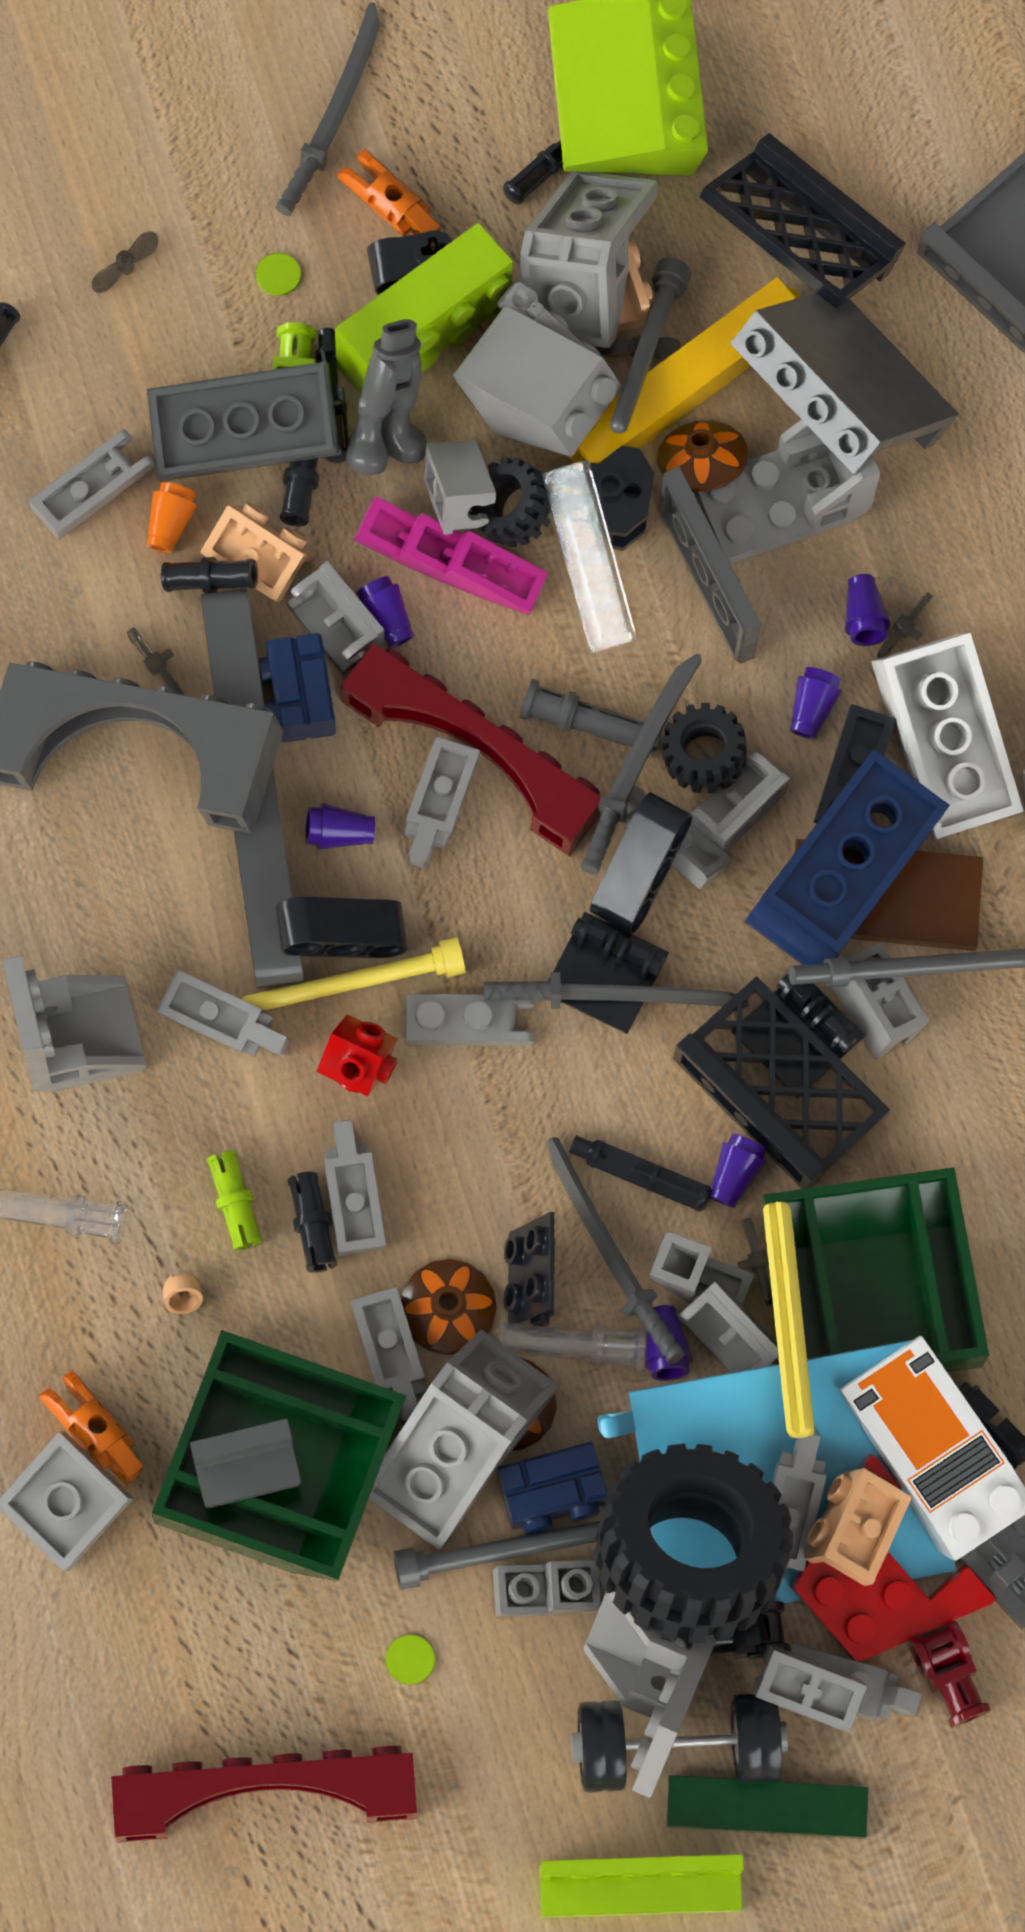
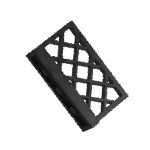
M770 133L759 140L752 153L703 187L699 196L836 309L875 279L880 282L887 277L906 245L896 234ZM747 175L757 183L748 182ZM725 191L739 194L741 203L728 200L720 192ZM751 196L769 198L770 207L752 205ZM781 202L790 210H783ZM756 219L773 221L775 231L764 229L756 222ZM785 223L803 226L805 235L787 233ZM815 230L825 238L816 237ZM790 247L808 249L810 259L797 256L790 250ZM820 251L837 254L839 263L822 261ZM850 258L859 266L851 265ZM825 275L842 277L844 287L839 290L825 278Z
M757 976L693 1034L689 1033L675 1048L673 1060L756 1143L767 1149L765 1153L801 1189L812 1188L830 1167L888 1115L890 1111ZM754 993L769 1006V1022L742 1021V1004ZM736 1011V1021L726 1020ZM776 1014H777L784 1022H775ZM715 1029L735 1030V1053L716 1052L704 1039ZM742 1030L769 1031V1054L742 1053ZM775 1031L795 1032L802 1039V1055L775 1054ZM809 1047L818 1056H809ZM727 1062H735V1071ZM741 1062L769 1063V1086H749L741 1078ZM775 1063L802 1064V1088L775 1087ZM809 1065H828L836 1073V1089L809 1088ZM842 1080L851 1089H842ZM759 1095H768V1104ZM775 1096L802 1097V1120L782 1119L775 1112ZM809 1097L836 1098V1121L809 1120ZM842 1098L862 1099L874 1112L863 1122H842ZM793 1129H802V1138ZM808 1129L836 1130V1147L825 1158L822 1159L808 1145ZM842 1131H853L842 1141Z

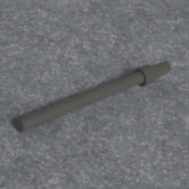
M1025 948L848 961L846 957L826 958L822 964L790 966L788 977L792 985L825 983L827 987L847 986L851 980L1025 967Z

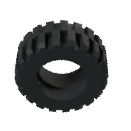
M683 1443L668 1445L665 1454H662L659 1449H654L642 1455L640 1464L638 1462L630 1463L621 1472L619 1481L613 1483L595 1538L597 1541L594 1551L595 1565L601 1570L599 1579L604 1590L607 1593H616L613 1604L623 1614H627L629 1611L636 1616L634 1623L646 1631L652 1626L662 1631L661 1637L674 1641L677 1635L687 1636L689 1643H705L708 1635H714L715 1640L720 1641L733 1637L736 1627L739 1631H745L754 1625L759 1614H765L773 1603L790 1560L789 1555L793 1547V1532L789 1528L792 1519L788 1507L784 1503L779 1504L782 1494L772 1481L765 1483L762 1480L764 1472L753 1463L746 1466L739 1462L740 1455L728 1450L725 1451V1454L713 1452L711 1445L697 1444L695 1449H686ZM673 1518H690L702 1521L714 1527L726 1537L732 1545L737 1558L726 1565L714 1568H698L685 1565L667 1555L659 1547L652 1536L650 1528L659 1522Z

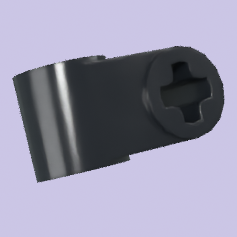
M428 231L399 238H384L371 243L367 247V255L376 294L380 295L452 242V239L444 232ZM433 241L435 246L430 247V243Z

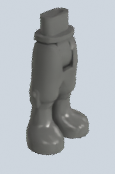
M403 319L384 325L381 338L374 342L373 354L368 364L362 393L358 402L360 416L356 428L349 438L345 458L347 464L354 471L361 474L377 475L384 472L388 465L389 456L399 462L411 464L422 461L426 455V436L422 430L412 425L409 421L410 410L417 402L421 380V357L419 354L421 343L416 336L417 324L410 319Z

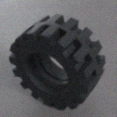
M508 457L501 458L500 465L496 462L488 465V473L496 491L495 503L486 506L471 507L473 511L468 514H487L489 523L477 529L502 545L506 544L509 547H517V543L524 546L530 543V536L537 539L542 534L540 531L542 525L549 526L551 520L547 517L549 513H555L556 505L551 500L556 498V491L551 488L553 485L551 480L534 466L515 457L513 460ZM521 489L518 504L509 514L503 516L504 504L508 497L516 490Z
M701 703V709H695L692 704L686 706V714L683 715L678 711L673 715V724L667 722L664 728L665 736H662L664 761L669 775L672 779L677 778L679 786L685 789L688 785H691L692 792L700 793L702 787H707L708 793L716 792L715 786L721 784L723 789L731 786V777L737 780L741 776V767H745L747 762V743L742 723H738L737 716L732 711L726 714L725 707L718 704L715 710L710 709V703ZM702 736L716 737L725 745L723 751L718 756L703 761L691 758L686 754L685 749L692 740Z

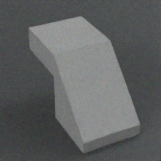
M666 1231L649 1277L689 1304L717 1279L743 1306L754 1274L709 1257L711 1247Z

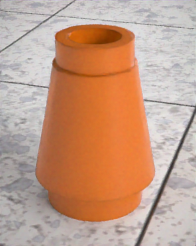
M161 482L159 490L154 491L152 496L147 547L166 554L173 553L174 547L177 545L197 507L194 503L196 493L193 490L175 483Z

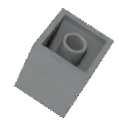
M506 306L503 307L453 375L494 434L570 457L573 456L622 388V385L603 357Z

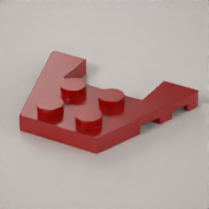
M869 1454L863 1459L858 1469L865 1468L898 1489H902L874 1455ZM889 1552L885 1556L873 1585L864 1586L825 1562L812 1564L806 1560L804 1571L799 1570L790 1586L849 1657L857 1662L866 1660L907 1642L913 1637L923 1635L951 1621L985 1608L997 1600L969 1566L966 1565L960 1567L927 1597Z

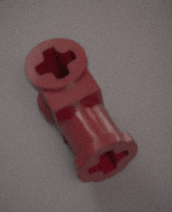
M956 1621L947 1623V1629L920 1640L918 1637L909 1639L910 1650L921 1675L927 1680L932 1693L941 1692L951 1715L948 1720L951 1728L968 1723L991 1711L988 1703H982L971 1678L977 1670L972 1661V1654L966 1637ZM945 1647H949V1648H947V1649H945V1650H942V1651H940V1652H938V1653L932 1654L933 1652H936V1651H938V1650H940V1649H943V1648H945Z

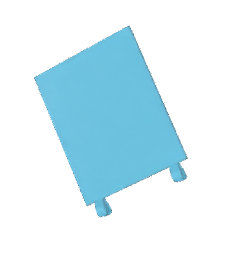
M912 1340L807 1359L814 1429L816 1432H819L818 1435H821L816 1458L826 1461L824 1472L827 1475L816 1521L822 1518L829 1503L827 1492L834 1479L844 1472L857 1470L866 1456L869 1454L874 1455L889 1472L839 1391V1388ZM779 1364L628 1391L631 1411L600 1415L597 1420L599 1432L606 1438L635 1432L640 1461L642 1455L654 1449H659L662 1454H665L668 1445L683 1443L686 1449H695L697 1444L711 1445L713 1452L725 1454V1451L728 1450L740 1455L738 1461L748 1466L750 1463H753L764 1472L762 1480L765 1483L773 1480L776 1463L780 1460L782 1450L793 1453L796 1438H790L786 1431ZM909 1504L888 1552L911 1579L956 1571L955 1561L939 1553ZM673 1518L659 1522L651 1527L652 1536L659 1547L667 1555L685 1565L698 1568H714L726 1565L737 1558L732 1545L726 1537L717 1529L702 1521L690 1518ZM786 1568L773 1602L789 1603L801 1600L790 1587L799 1570Z

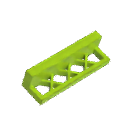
M743 1854L541 1861L539 1866L541 1918L741 1912V1873L744 1870Z

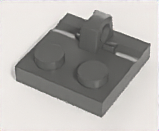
M1024 1515L958 1559L962 1565L969 1566L997 1599L996 1603L1021 1630L1025 1628Z

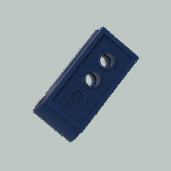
M873 749L763 894L744 922L801 965L822 964L826 958H837L950 805ZM875 812L884 814L889 819L891 826L886 828L877 826L871 820L870 814ZM853 849L862 856L863 863H849L844 858L842 850Z

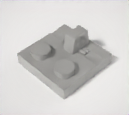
M60 1431L0 1497V1510L55 1564L66 1572L74 1567L117 1516L130 1504L134 1497L65 1431Z

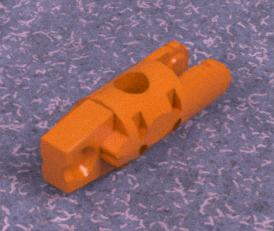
M365 148L356 157L362 168L375 179L371 185L348 167H344L336 175L344 185L403 237L407 233L415 235L428 231H440V225L428 214L431 208Z
M70 1370L63 1376L62 1380L67 1390L81 1404L79 1409L73 1413L61 1397L49 1388L38 1395V1397L71 1434L74 1440L102 1468L106 1469L109 1467L125 1485H128L142 1473L144 1468L143 1464L131 1450L136 1443L122 1429L73 1370ZM97 1427L102 1433H93L89 1428Z

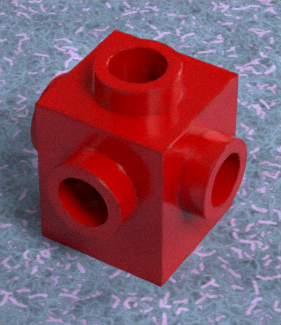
M346 1014L331 1033L316 1072L338 1082L345 1090L361 1093L368 1097L378 1082L386 1085L398 1061L397 1058L391 1056L398 1038L386 1033L382 1027L375 1023L363 1022Z

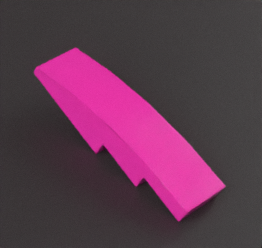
M377 496L370 502L353 539L435 580L525 614L531 612L548 575V572L469 530L463 534L453 530V534L444 535L440 523L423 513L415 517Z

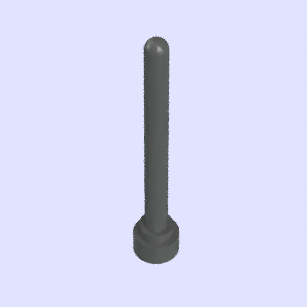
M663 258L657 263L652 283L656 295L610 422L612 431L617 434L624 433L628 429L673 299L682 295L689 284L691 269L685 262L679 259Z
M600 1521L425 1555L424 1550L415 1552L413 1547L393 1551L400 1590L420 1587V1581L429 1580V1574L597 1542L595 1538Z

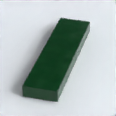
M669 1775L666 1828L850 1839L867 1838L868 1787L791 1782L739 1784L737 1779Z

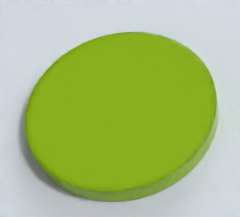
M269 254L257 265L256 281L259 287L270 295H287L294 291L300 283V266L293 257L287 254Z
M404 1635L397 1638L391 1643L386 1653L388 1672L395 1680L407 1685L418 1684L427 1679L435 1665L433 1648L424 1638L417 1635Z

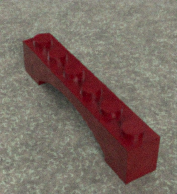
M373 643L341 685V702L377 727H380L384 721L413 723L445 733L472 748L480 750V754L499 768L523 796L532 812L531 831L567 856H570L600 816L599 802L601 796H599L600 791L583 777L574 779L562 771L561 764L550 754L544 751L536 753L522 744V737L510 727L505 725L497 727L485 719V713L473 702L466 699L460 702L448 694L446 686L436 677L430 674L422 676L408 667L409 662L396 650L387 648L385 651Z
M381 1746L372 1748V1756L352 1757V1750L341 1749L322 1752V1760L302 1761V1754L289 1753L272 1756L273 1764L253 1765L252 1758L238 1757L222 1760V1768L203 1769L202 1762L200 1761L172 1764L173 1771L153 1773L152 1766L150 1765L122 1768V1775L111 1776L115 1839L117 1843L167 1839V1828L189 1813L228 1797L260 1791H301L334 1798L365 1812L367 1823L417 1819L413 1753H402V1746Z

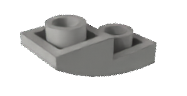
M595 1560L550 1561L545 1565H497L493 1568L496 1618L573 1614L598 1611L600 1608L599 1574Z

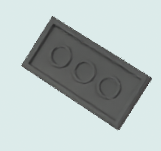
M327 362L147 389L157 479L161 482L340 455L330 369Z
M678 466L664 472L658 511L736 662L741 664L755 657L761 623L680 467Z

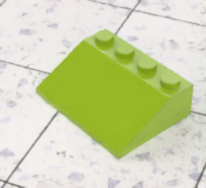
M578 0L549 6L548 20L564 171L693 176L708 152L692 0Z

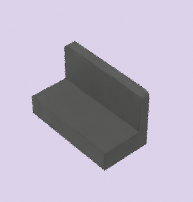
M287 1419L190 1442L202 1498L206 1508L297 1487L301 1484Z

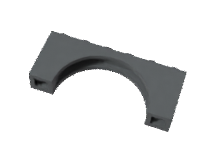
M29 661L26 665L9 662L0 690V785L33 791L42 769L50 758L77 735L97 726L113 722H145L173 732L187 742L195 751L201 773V791L197 808L207 825L253 834L284 732L272 710L256 703H247L245 707L231 705L224 699L214 695H202L201 699L184 696L179 690L166 686H159L157 690L142 688L137 683L124 678H114L113 682L99 680L94 675L82 670H70L69 674L53 671L51 667L35 661Z

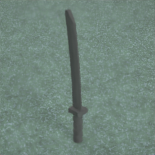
M373 2L368 4L355 44L328 108L310 144L304 143L302 146L300 166L296 169L294 177L291 178L287 185L288 188L285 189L281 196L282 198L279 199L276 205V209L283 215H292L296 203L298 204L302 193L305 192L308 186V182L314 176L313 173L317 169L323 172L327 165V150L347 111L380 28L376 4Z
M700 654L693 655L675 668L630 749L608 798L601 797L599 802L600 822L596 826L595 835L593 834L591 845L585 854L586 858L583 859L581 865L583 871L590 874H598L602 865L601 861L604 859L607 852L606 849L609 847L610 838L616 829L615 825L618 821L624 823L626 820V804L662 729L702 662Z
M551 972V980L544 982H484V1000L544 999L551 1001V1009H560L561 999L660 1002L723 1007L736 995L731 992L682 988L561 984L560 972ZM748 1000L742 1004V1008L749 1006Z
M549 1138L548 1145L553 1166L603 1259L628 1299V1302L621 1310L626 1317L636 1315L646 1331L650 1333L654 1343L658 1345L662 1355L666 1357L665 1359L668 1364L671 1365L679 1362L685 1353L678 1342L675 1341L672 1333L668 1331V1327L660 1319V1315L652 1305V1302L658 1295L654 1289H642L597 1213L559 1138Z

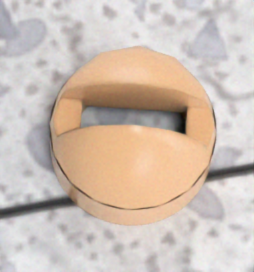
M181 1272V1275L176 1276L172 1274L165 1281L163 1298L168 1311L175 1314H188L197 1310L202 1305L201 1285L193 1274L188 1272ZM188 1291V1294L180 1296V1292Z

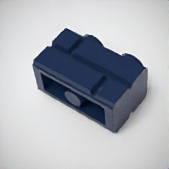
M314 633L300 635L296 638L272 639L266 642L267 657L259 658L262 685H272L274 700L265 701V704L275 714L284 731L281 742L286 743L305 740L306 738L328 737L336 734V722L322 634Z
M592 1441L498 1466L497 1479L512 1530L523 1527L525 1534L542 1532L553 1527L552 1519L571 1515L574 1522L586 1520L599 1515V1507L606 1504L608 1494Z

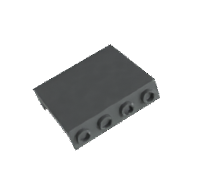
M1024 152L943 225L938 226L934 222L921 235L917 253L1025 354Z
M816 292L756 310L730 343L854 475L861 470L874 453L912 439H915L924 449L932 447L959 415L850 299L836 309Z

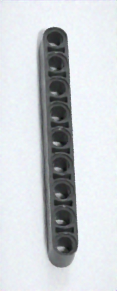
M247 588L201 594L214 696L224 699L231 705L245 707L247 703H256L264 706ZM272 768L253 834L234 831L256 988L304 981L301 956L285 955L281 949L276 905L283 900L292 898L274 770Z

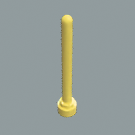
M458 937L439 941V946L432 947L431 953L244 996L242 1000L266 1011L436 971L437 975L446 974L447 978L466 974Z

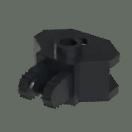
M621 446L602 463H590V469L561 465L552 470L551 479L555 483L586 489L585 496L556 492V498L551 500L556 505L555 511L582 516V523L592 525L605 548L624 551L645 533L654 471L640 449Z

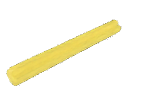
M786 1202L766 1204L763 1208L785 1423L786 1431L790 1438H805L812 1436L815 1429L792 1214Z

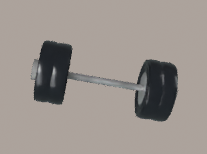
M738 1693L733 1695L731 1702V1734L676 1737L672 1748L732 1745L734 1769L739 1784L775 1783L780 1781L782 1752L788 1751L787 1726L785 1721L780 1722L777 1705L755 1697V1694ZM606 1700L579 1703L578 1732L571 1733L572 1763L580 1764L581 1783L584 1792L596 1793L625 1790L627 1777L626 1750H638L642 1739L625 1740L624 1718L620 1701ZM644 1739V1740L649 1741V1742H652L653 1739Z

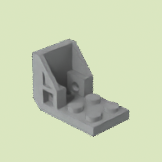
M570 172L525 230L520 252L521 283L537 293L538 303L542 304L547 311L560 315L567 322L568 330L580 341H585L592 346L610 348L616 340L629 273L628 236L658 197L657 180L596 172Z
M801 419L780 436L778 450L747 460V465L741 475L727 486L712 491H694V494L729 563L733 564L855 521L871 510L880 471L872 455L861 470L854 475Z
M21 955L2 960L34 1091L55 1092L147 1070L125 976L64 975L37 981L35 969L25 971Z
M481 1329L446 1363L428 1387L385 1454L369 1499L434 1547L441 1550L492 1473L512 1452L560 1386Z
M606 1592L583 1650L621 1704L650 1718L644 1735L653 1738L652 1742L644 1739L641 1740L631 1768L639 1771L632 1791L651 1798L716 1640L714 1635H708L705 1643H689L687 1636L677 1635L675 1641L661 1637L662 1631L652 1626L646 1631L634 1623L636 1616L629 1611L627 1614H623L613 1604L615 1592Z

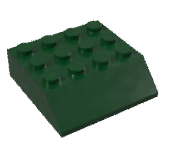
M954 1167L763 1195L764 1206L769 1203L786 1202L791 1209L807 1359L908 1341L922 1336L947 1373L983 1367L989 1357V1350Z
M221 1330L153 1507L152 1517L154 1524L294 1574L339 1581L403 1408L406 1395ZM287 1419L301 1484L297 1487L206 1508L202 1498L190 1442Z

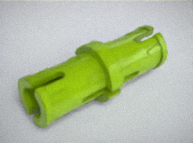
M236 1150L220 1152L222 1158H218L217 1154L206 1159L207 1164L210 1166L219 1196L215 1200L216 1206L219 1211L224 1213L233 1243V1250L249 1249L248 1244H252L253 1247L263 1243V1239L260 1236L250 1204L254 1201L252 1190H246L236 1157Z

